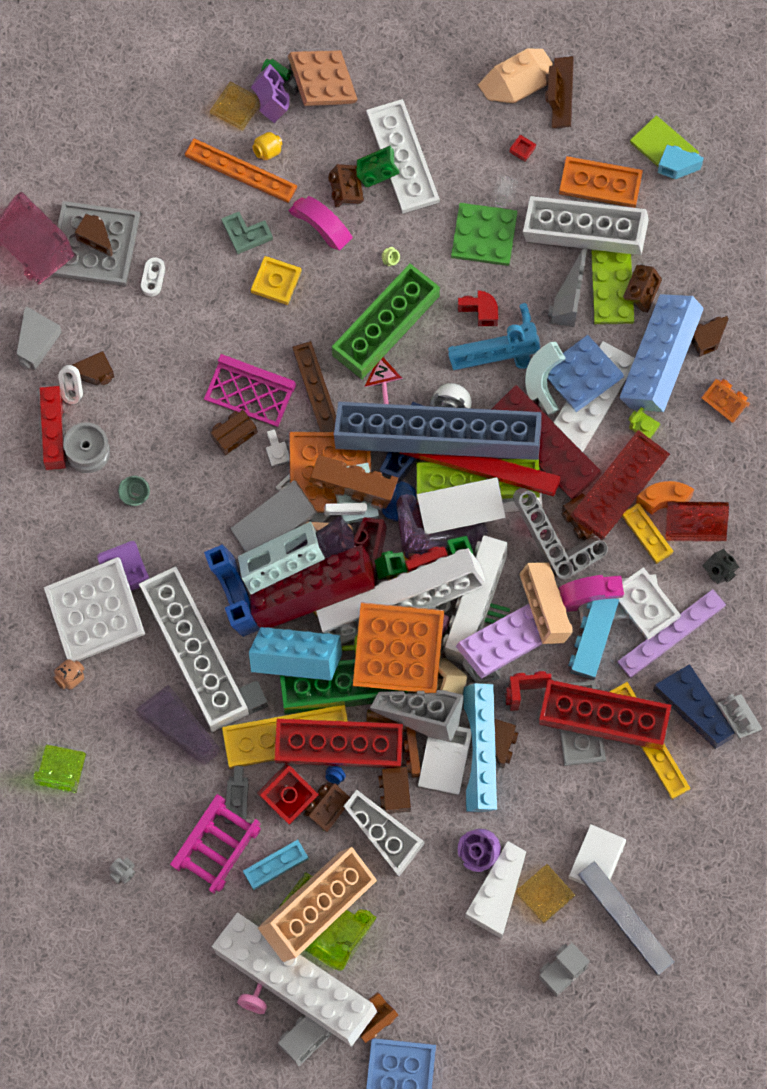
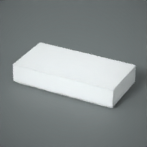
M367 503L326 504L324 506L325 516L364 515L367 511Z

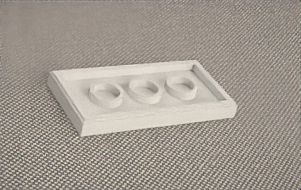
M498 478L417 494L425 535L506 518Z

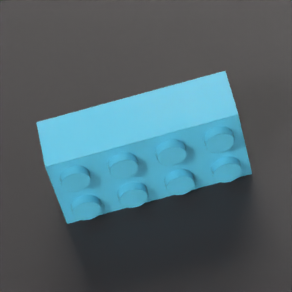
M270 627L260 628L249 651L251 672L322 680L332 679L342 656L340 635L274 629Z

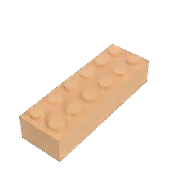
M352 847L340 851L266 919L258 929L283 962L294 959L377 880Z

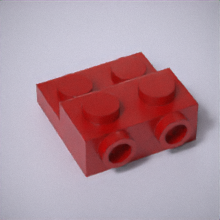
M436 546L430 548L427 553L410 556L408 560H405L408 572H411L419 566L436 562L441 557H448L444 546L440 548Z

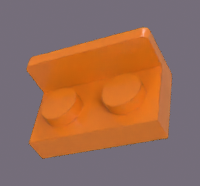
M715 379L701 398L734 423L745 407L750 405L746 401L748 397L740 391L736 393L732 390L731 387L733 385L727 380Z

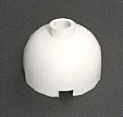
M448 383L440 386L435 391L430 406L471 408L472 401L470 394L465 388L458 384Z

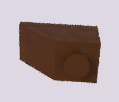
M86 213L75 231L76 240L111 257L113 251L103 220L97 215L91 216Z
M103 351L72 364V366L78 369L81 381L93 385H106L114 378L113 370Z

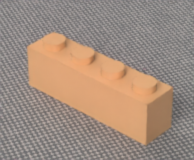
M527 563L519 575L542 644L565 643L573 633L572 625L569 623L566 608L563 605L560 590L556 585L550 564Z

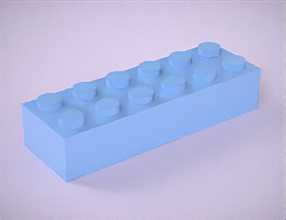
M659 295L619 397L629 408L639 410L642 407L645 409L644 411L664 412L704 309L693 296Z

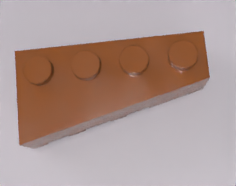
M318 455L309 482L313 483L314 487L331 489L332 493L339 496L344 494L351 496V499L356 502L362 503L365 501L371 503L370 506L376 509L387 508L392 499L398 477L391 476V479H387L382 476L381 472L366 473L360 466L350 465L345 467V462Z

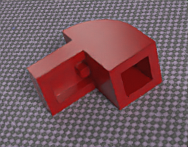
M478 290L477 298L472 296L458 298V312H478V326H498V305L491 294Z

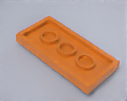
M566 156L559 194L636 208L643 170Z

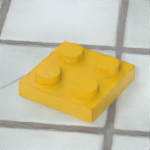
M264 256L252 285L251 293L288 305L302 268Z

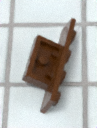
M573 56L554 58V66H549V74H546L548 91L545 92V99L552 108V129L571 127Z

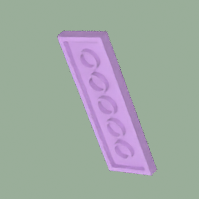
M527 604L460 641L456 648L482 679L542 645V641L530 605Z

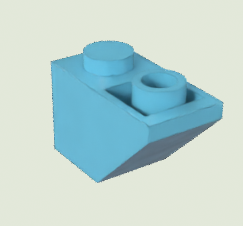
M667 145L657 173L678 179L700 170L704 157L695 152L684 151L678 146Z

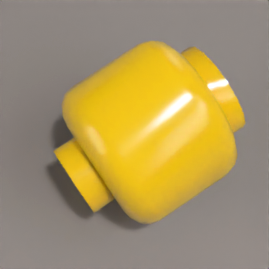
M266 132L255 138L252 146L253 152L257 158L269 160L280 154L282 140L278 135Z

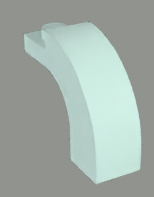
M556 342L546 344L535 353L529 362L525 377L529 398L532 401L539 400L541 410L547 414H554L560 410L547 387V378L552 368L566 359Z

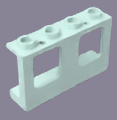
M311 521L238 556L241 576L250 594L325 559L318 545V542L321 541Z

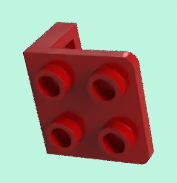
M539 671L535 672L534 675L516 673L510 676L505 693V703L510 705V711L519 710L521 702L520 690L546 688L548 679L552 680L551 674Z

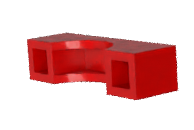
M60 386L39 387L43 462L46 470L66 468V456L63 447V403Z

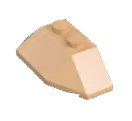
M527 48L496 65L478 86L490 101L516 103L547 86L546 74H549V66H553V63L543 49Z

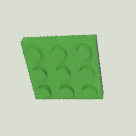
M460 203L451 258L509 266L518 211Z

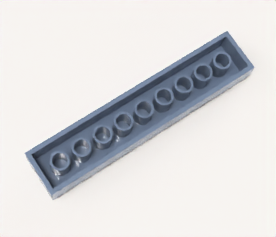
M338 402L334 430L335 449L538 460L541 412Z

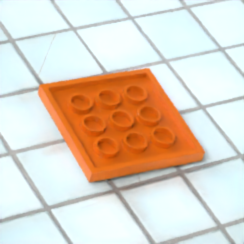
M290 432V483L294 480L297 481L317 513H324V506L326 504H337L336 495L332 493L331 489L325 487L324 489H319L309 482L318 455L345 462V467L369 463L371 472V451L335 449L334 432Z
M361 602L353 686L436 693L444 610Z

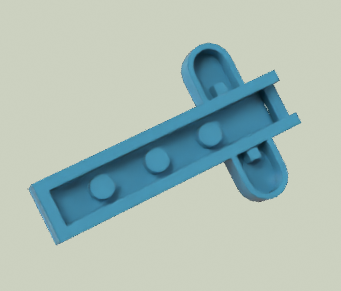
M520 304L523 324L510 325L507 328V336L449 347V359L453 370L514 358L518 368L526 369L531 361L530 355L535 354L540 349V340L537 335L536 326L530 322L531 316L527 304Z

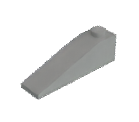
M587 248L582 249L555 297L554 306L550 305L548 317H552L551 324L575 326Z

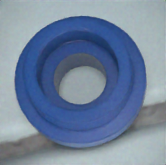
M329 766L326 769L325 778L328 782L339 785L345 780L346 775L342 768Z

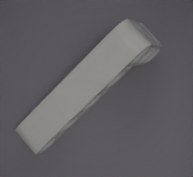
M525 488L515 491L513 495L514 503L544 560L550 564L554 575L561 579H567L607 554V544L596 537L588 538L565 552L536 495ZM528 494L527 502L522 503L523 495ZM537 511V518L531 521L532 513ZM546 529V536L540 538L541 531ZM599 543V549L593 552L594 545ZM555 546L556 551L550 556L549 551ZM581 553L582 559L576 563V556ZM561 564H564V571L559 573V566Z

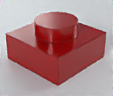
M519 135L511 146L509 153L526 162L535 150L536 144Z

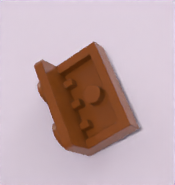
M378 992L368 999V1001L374 1004L377 1013L359 1036L365 1043L374 1039L378 1032L392 1024L394 1019L399 1016L395 1009Z

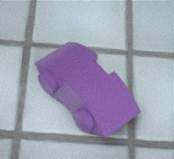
M269 64L256 77L251 88L260 100L259 111L275 123L288 110L289 93L285 92L283 87L285 82L280 74Z

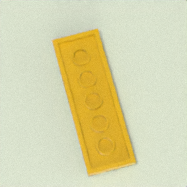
M345 705L222 727L229 769L235 766H248L275 761L277 718L348 721Z

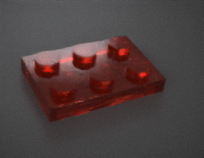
M667 502L665 540L727 541L729 502Z

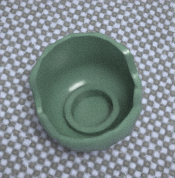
M135 475L125 478L120 482L118 488L119 498L129 506L141 505L150 495L148 482L143 477Z

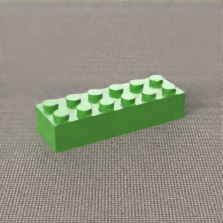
M409 264L332 346V356L360 379H363L440 297V287L413 265Z

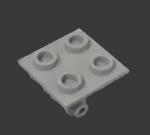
M731 694L726 697V700L717 703L738 738L762 730V727L741 694L735 697Z

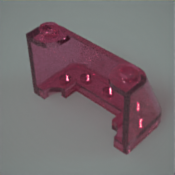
M23 192L15 195L0 215V246L3 245L23 265L25 269L23 273L29 281L34 280L39 285L75 257L65 234Z

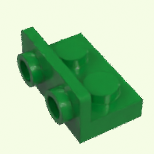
M391 146L357 159V177L365 187H371L399 174V169L394 164V149Z

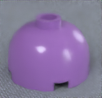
M478 828L468 831L460 838L458 843V855L465 862L463 863L464 866L471 871L482 872L490 869L501 854L499 839L487 829Z

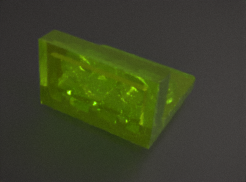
M46 745L39 772L35 771L33 780L35 784L77 793L86 753Z

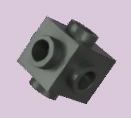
M725 549L715 552L702 565L708 572L709 577L717 584L731 581L736 576L734 572L739 568L735 558L728 554Z

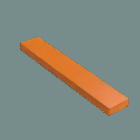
M193 138L185 152V157L287 203L290 202L297 189L296 184Z

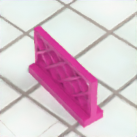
M220 354L219 363L204 400L238 412L243 410L240 409L241 407H245L246 410L244 411L249 417L278 427L292 392L296 388L295 381ZM221 369L229 371L232 378L221 383L219 379ZM242 377L248 378L250 385L239 390L236 380ZM234 382L237 391L226 395L223 386ZM260 384L266 385L269 392L258 396L254 387ZM221 387L224 397L217 400L211 398L212 391ZM252 388L256 398L245 402L241 393ZM278 391L287 393L285 399L276 403L272 395ZM239 394L243 403L238 406H232L228 398ZM271 395L274 405L263 409L260 399ZM258 401L261 410L256 413L249 412L247 405ZM276 408L278 411L276 421L268 419L265 412Z

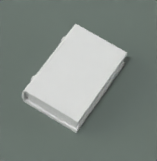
M590 825L570 872L569 879L585 885L577 874L595 861L610 880L620 855L623 853L626 839Z

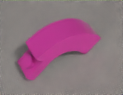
M308 196L306 199L301 197L288 210L294 217L302 219L313 226L331 248L340 251L353 238L340 219L325 205L311 196Z
M590 576L568 582L558 588L566 612L577 611L581 605L591 601L624 597L621 576Z

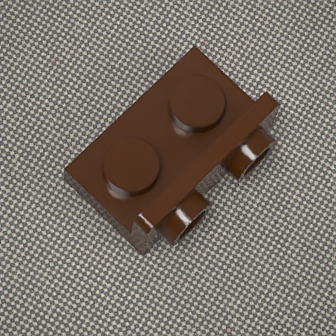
M336 164L328 175L332 188L331 197L334 200L335 207H340L343 203L361 204L364 201L361 181L357 177V165Z
M636 265L623 295L625 300L634 301L643 312H649L662 281L656 269L652 266Z
M330 782L323 784L318 789L317 793L319 795L305 808L306 811L303 813V816L311 819L325 832H328L345 810L344 805L351 798L335 783Z

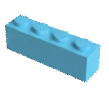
M603 599L587 603L586 608L590 610L588 617L584 616L580 628L584 630L582 636H577L574 645L578 649L576 655H571L568 664L569 667H572L570 673L592 680L595 679L619 599Z

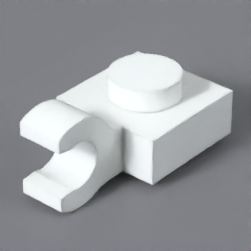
M275 429L268 431L267 436L271 446L266 447V452L271 466L275 467L288 463L289 452L285 442H278Z

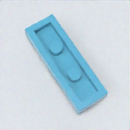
M296 840L243 870V873L252 889L255 890L309 858L299 840Z

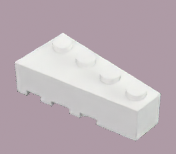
M358 790L354 792L344 805L345 809L389 865L400 876L423 847L424 841Z
M509 841L506 843L465 915L466 919L501 939L526 855V851Z

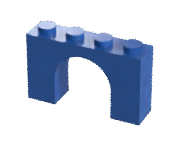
M223 544L205 551L204 554L210 570L220 581L230 606L225 607V611L231 627L242 637L259 631L260 627L251 615V600L234 555Z

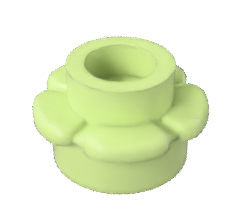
M389 247L383 251L382 261L385 265H396L399 262L400 254L395 248Z

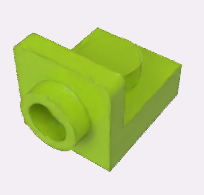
M641 407L638 412L634 411L629 417V429L649 441L659 428L660 423L644 413L645 409Z

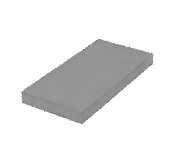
M294 480L230 529L245 552H248L302 526L318 513L297 481Z
M595 680L568 683L596 689ZM559 729L564 766L606 762L603 738Z

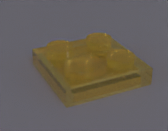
M230 81L211 108L210 114L243 131L260 107V100L257 95Z
M548 864L515 891L543 924L575 897L572 890Z

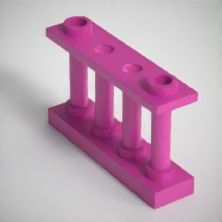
M218 794L170 864L177 871H180L181 868H187L210 883L209 891L213 894L223 889L226 884L224 879L251 838L255 839L261 831L259 827L261 823L257 819L251 825L228 810L226 805H224L226 800ZM217 815L224 816L247 831L240 842L214 826L215 823L213 821ZM205 833H211L235 849L229 859L224 858L203 844L201 839ZM193 851H200L223 866L217 878L191 861L189 857Z

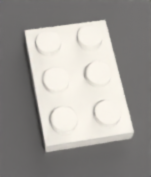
M644 567L622 582L624 597L616 599H619V605L647 641L681 617L680 613Z

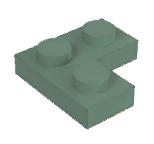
M240 212L221 219L237 254L273 240L265 220L247 227Z

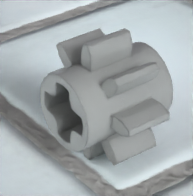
M127 857L124 861L118 858L109 868L112 872L110 876L117 884L120 881L127 883L135 874L133 870L135 865Z

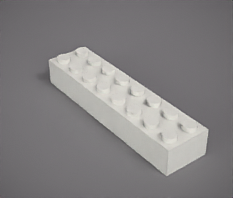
M469 548L458 550L455 554L448 557H441L431 564L419 566L416 570L409 573H402L390 581H383L375 586V589L327 606L316 612L322 632L324 634L340 635L341 645L353 641L356 634H358L361 602L431 609L485 587L487 584L479 562Z
M175 566L140 583V590L211 732L249 715L248 708L177 567Z
M236 913L212 945L216 955L351 1047L377 1013L373 1003L300 954L294 959L283 962L259 931L258 926L239 913Z

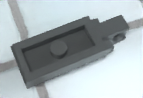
M235 766L234 777H229V781H227L226 808L247 821L248 778H243V766ZM225 818V824H234Z

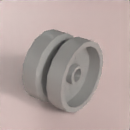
M79 423L67 431L63 447L69 464L75 470L82 473H94L101 470L107 464L110 457V447L105 432L98 425Z

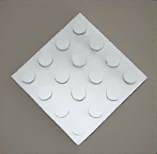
M118 557L44 587L67 659L74 662L76 660L81 661L145 635L121 560Z

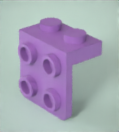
M135 541L127 542L97 555L99 564L117 557L120 558L131 591L140 588V583L150 579Z

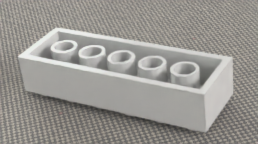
M530 196L523 234L526 242L642 255L649 219L646 209Z
M483 535L482 541L477 542L475 558L481 566L487 586L458 597L455 607L457 609L456 616L452 615L449 627H451L450 634L445 635L442 644L446 659L463 664L465 658L456 648V645L478 632L479 626L484 625L507 558V542Z

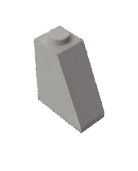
M28 307L24 310L17 356L21 366L26 369L31 367L36 370L62 332L60 325Z

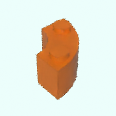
M675 481L655 483L644 489L637 496L636 504L639 503L651 515L663 508H674L681 511L693 496L694 489L686 484Z

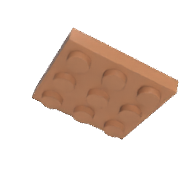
M341 50L290 52L288 58L304 106L356 103L358 99Z

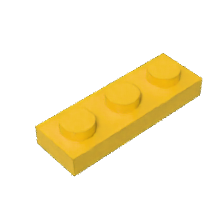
M639 503L622 513V518L655 564L673 554L674 551Z

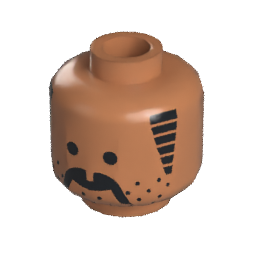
M67 659L54 670L55 676L53 679L63 690L65 688L71 690L84 680L82 671L85 669L78 660L74 662Z

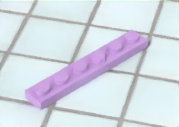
M712 589L683 611L678 620L648 641L646 639L617 662L629 678H632L724 608L726 604Z

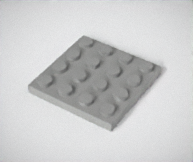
M63 201L48 274L51 276L126 286L140 212ZM86 213L91 216L97 215L103 220L113 251L111 257L76 240L75 231Z

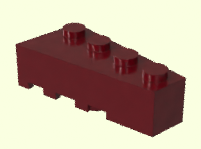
M364 517L353 539L351 548L363 545L372 560L374 583L376 586L378 575L374 560L381 557L387 526L382 519Z

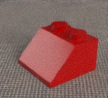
M285 764L256 793L289 825L319 795L288 764Z

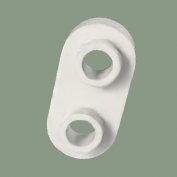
M151 258L145 264L141 288L146 296L153 297L161 291L165 274V265L161 259ZM158 267L159 270L157 272L152 271V268ZM154 285L155 288L150 290L148 289V286Z
M66 365L58 374L61 396L66 403L76 404L83 396L80 373L76 367Z

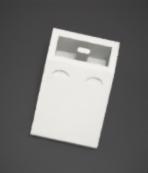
M458 726L451 742L428 736L418 787L459 795L472 737L471 729Z

